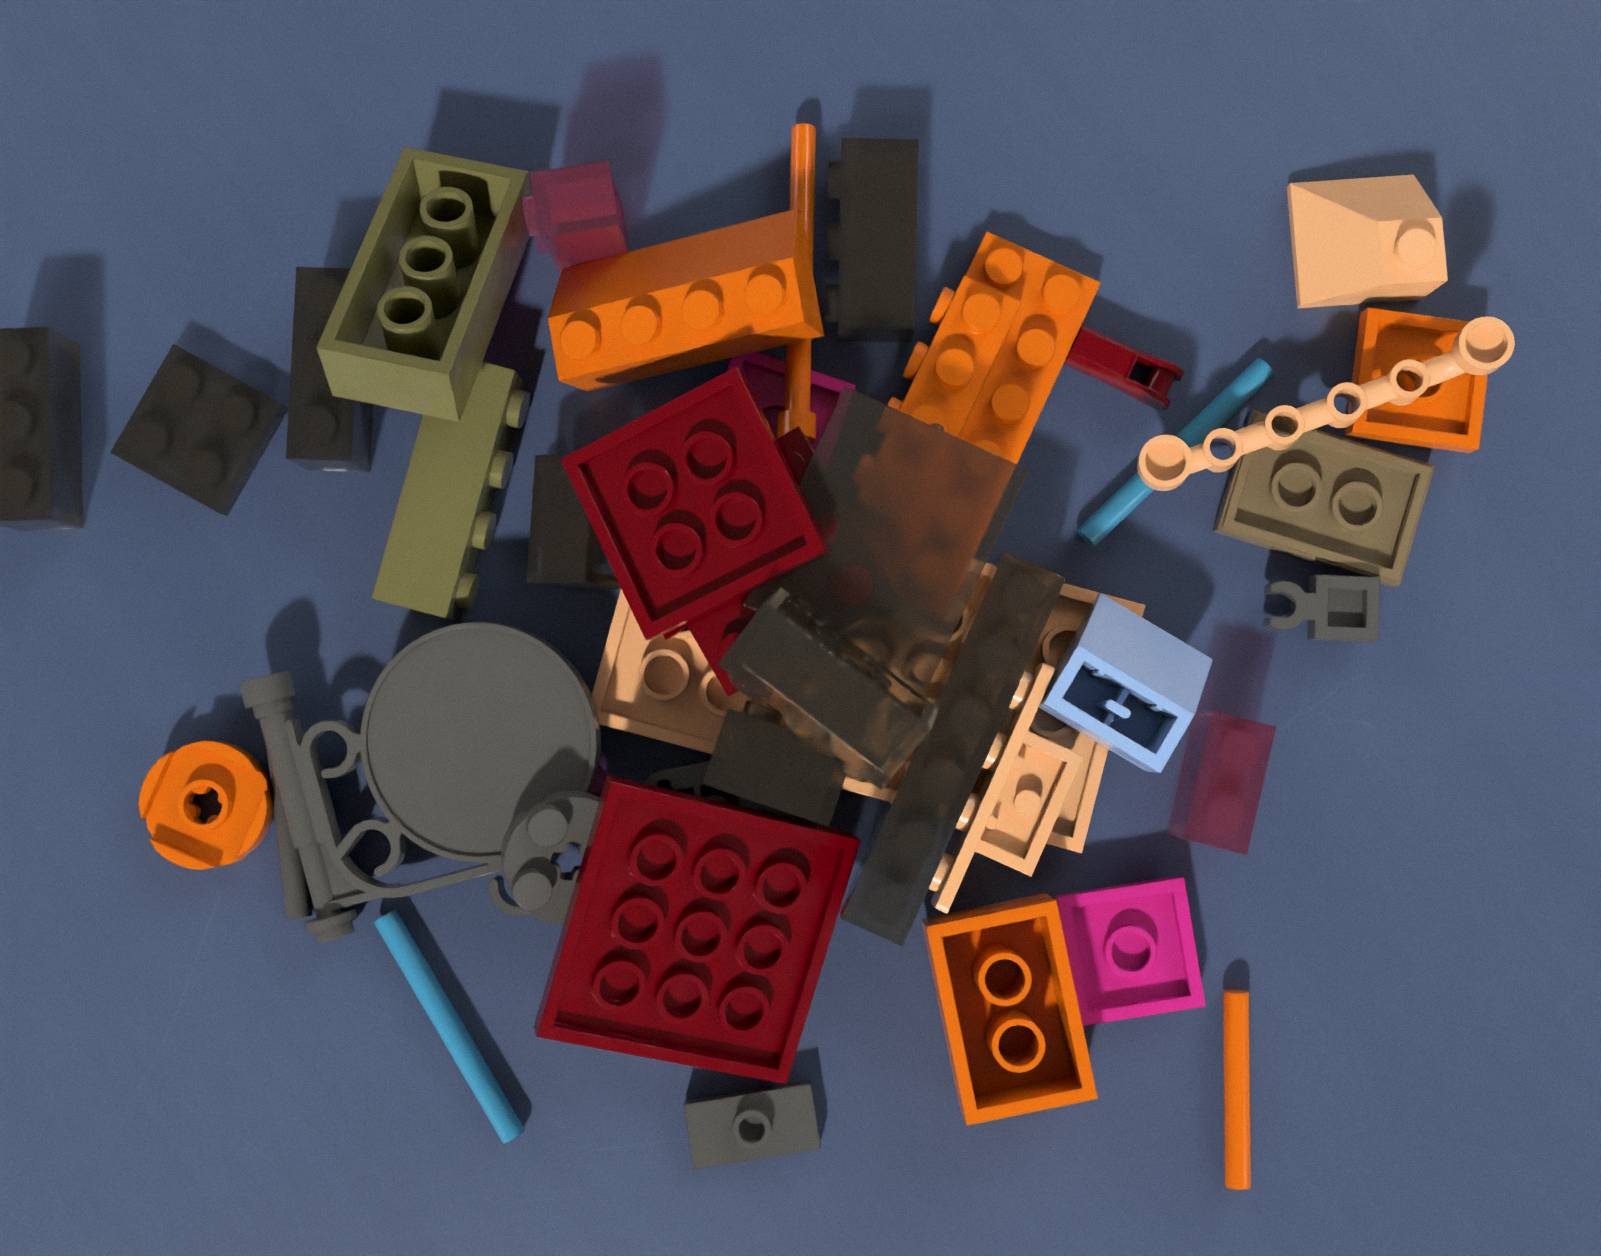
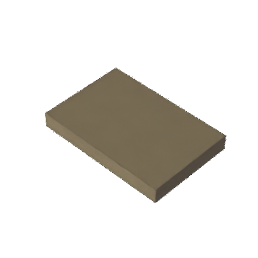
M1256 410L1248 413L1244 427L1263 421L1268 414ZM1282 419L1272 421V429L1275 434L1281 437L1292 435V428L1287 421ZM1313 429L1302 433L1298 440L1288 449L1273 450L1269 447H1264L1239 457L1231 469L1213 532L1350 575L1380 577V584L1392 588L1397 587L1401 584L1435 466Z

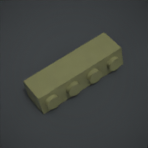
M482 362L460 422L422 415L372 599L459 622L462 610L470 611L473 607L480 581L479 575L473 573L479 549H488L496 526V514L490 512L496 488H505L512 469L513 453L507 451L513 427L520 429L523 426L529 407L530 393L523 390L525 382L515 370Z

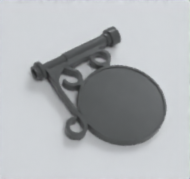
M495 622L454 624L436 629L411 642L386 665L378 676L365 705L361 731L350 722L341 719H331L311 726L304 734L300 718L293 719L291 710L294 709L291 697L296 696L297 693L290 670L238 684L245 709L252 708L255 719H259L294 849L298 848L316 913V918L304 923L306 932H314L317 943L334 940L355 932L352 920L358 917L356 908L342 909L343 907L381 897L399 898L503 871L501 868V847L505 833L512 820L522 810L527 812L533 805L544 801L543 797L551 793L564 790L590 793L599 766L601 752L599 717L592 695L581 674L548 641L527 630L508 624ZM331 730L344 738L347 744V754L341 765L323 769L318 753V743L324 732ZM362 760L365 777L372 795L387 818L371 817L354 825L342 840L326 778L343 776L353 771ZM375 829L382 832L388 838L391 848L387 861L374 869V874L377 877L397 868L404 860L407 851L406 837L422 848L439 856L457 861L484 864L412 883L389 884L365 874L355 865L349 854L367 830ZM497 875L489 881V895L494 905L503 913L512 916H525L529 914L527 910L522 909L507 894L504 888V878L501 875Z

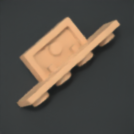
M1045 663L1035 665L1032 674L1022 670L1017 677L1006 703V707L1015 710L1005 734L996 730L992 734L979 767L988 770L987 776L978 795L971 791L966 793L953 822V827L962 832L952 855L941 851L931 870L926 888L935 892L931 900L933 907L944 913H948L974 852L1032 877L1083 761V755L1028 731L1055 671L1054 667Z

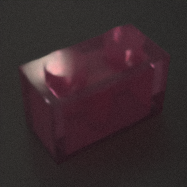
M608 160L530 173L533 195L523 197L527 229L530 237L535 236L539 253H549L558 272H561L564 268L630 252L623 203Z
M1214 711L1196 712L1193 717L1167 835L1247 855L1276 726Z

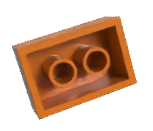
M1043 893L921 918L959 1107L966 1125L1098 1099L1057 900Z

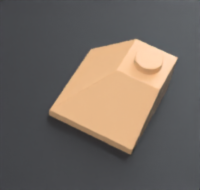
M1414 175L1290 183L1287 186L1297 308L1421 300L1448 281L1442 216Z

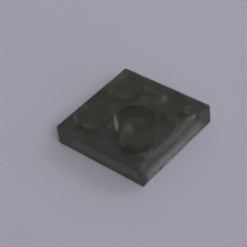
M173 344L110 453L217 513L228 516L289 408Z

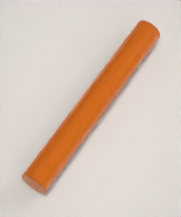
M1224 990L1225 1187L1235 1190H1247L1251 1188L1249 992L1244 990Z

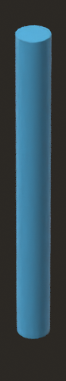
M1256 358L1175 436L1183 440L1188 447L1203 443L1210 432L1220 428L1275 376L1273 369L1264 360ZM1137 471L1076 529L1077 533L1088 545L1094 548L1146 499L1154 489L1148 487L1141 480Z
M394 909L373 923L502 1143L505 1144L516 1138L526 1129L397 910Z

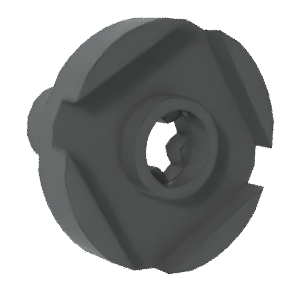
M576 790L551 793L544 796V801L533 805L527 812L522 810L509 825L501 847V868L515 902L532 916L553 924H564L580 866H574L570 872H561L559 864L551 861V857L554 852H565L570 842L578 843V851L580 855H584L600 800L598 796Z

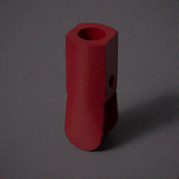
M1085 325L1080 327L1064 362L1065 365L1102 381L1141 403L1158 410L1168 409L1171 401L1166 396L1173 381H1181L1184 375V371L1177 365L1130 347ZM1134 365L1150 372L1144 385L1128 378Z

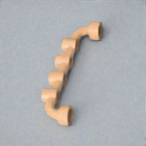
M1488 316L1479 317L1470 321L1456 335L1452 351L1423 362L1412 359L1400 361L1386 376L1359 386L1349 382L1340 383L1333 387L1323 399L1298 408L1288 405L1275 407L1261 422L1236 431L1227 428L1215 429L1207 435L1203 443L1188 447L1183 440L1173 435L1156 436L1143 446L1137 461L1138 474L1141 480L1154 490H1173L1179 487L1189 474L1204 469L1217 473L1225 472L1234 466L1240 456L1264 447H1269L1273 450L1288 449L1304 432L1327 424L1335 428L1348 427L1367 409L1387 402L1398 406L1411 404L1428 387L1463 373L1487 375L1496 371L1511 357L1515 346L1514 335L1509 326L1502 320ZM1399 374L1409 376L1414 382V391L1401 389L1397 384L1396 376ZM1344 397L1352 403L1353 413L1342 414L1337 411L1334 406V398ZM1276 419L1287 421L1292 428V435L1281 437L1275 434L1272 429V421ZM1217 441L1226 443L1231 449V457L1226 460L1215 458L1211 454L1210 444Z

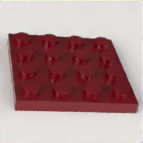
M607 775L535 1020L534 1030L536 1037L787 1084L861 840L851 832Z

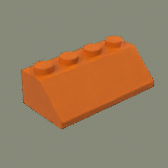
M797 208L562 269L548 315L558 381L590 392L824 336L802 211Z

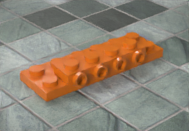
M986 231L957 291L944 287L929 320V322L939 326L930 346L918 341L903 373V377L913 381L904 401L891 397L876 432L886 436V439L877 457L864 453L849 486L850 489L859 492L851 515L900 598L896 600L942 622L949 612L1101 284L1099 281Z

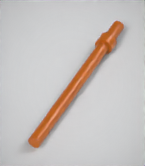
M800 123L791 128L789 210L799 208L802 211L813 271L816 128L811 124ZM812 339L786 345L784 411L778 414L777 439L800 426L810 444L816 441V414L810 412Z

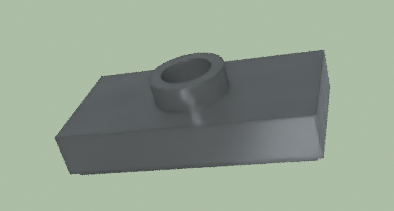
M811 1080L684 1101L683 1107L693 1170L821 1149Z

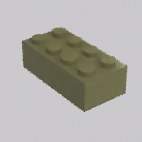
M403 148L316 347L332 396L460 422L535 224L528 171L419 149Z

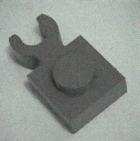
M1313 575L1309 577V593H1305L1299 585L1290 581H1278L1265 586L1264 594L1282 595L1289 603V611L1285 617H1269L1264 619L1263 626L1270 630H1286L1298 626L1302 621H1308L1307 640L1379 641L1380 577Z

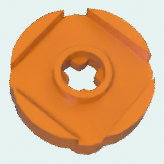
M200 741L184 745L176 751H170L158 759L151 767L144 779L139 795L141 819L146 818L147 829L153 837L149 838L155 850L168 861L189 869L203 870L241 861L247 854L255 850L265 838L274 815L269 772L262 768L258 760L251 753L237 745L223 741ZM211 788H213L218 793V801L222 804V809L219 815H211L207 822H203L199 819L201 808L193 803V799L196 793L208 794Z

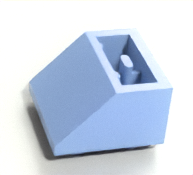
M1100 593L1057 663L1039 708L1142 770L1161 773L1196 713L1213 659Z

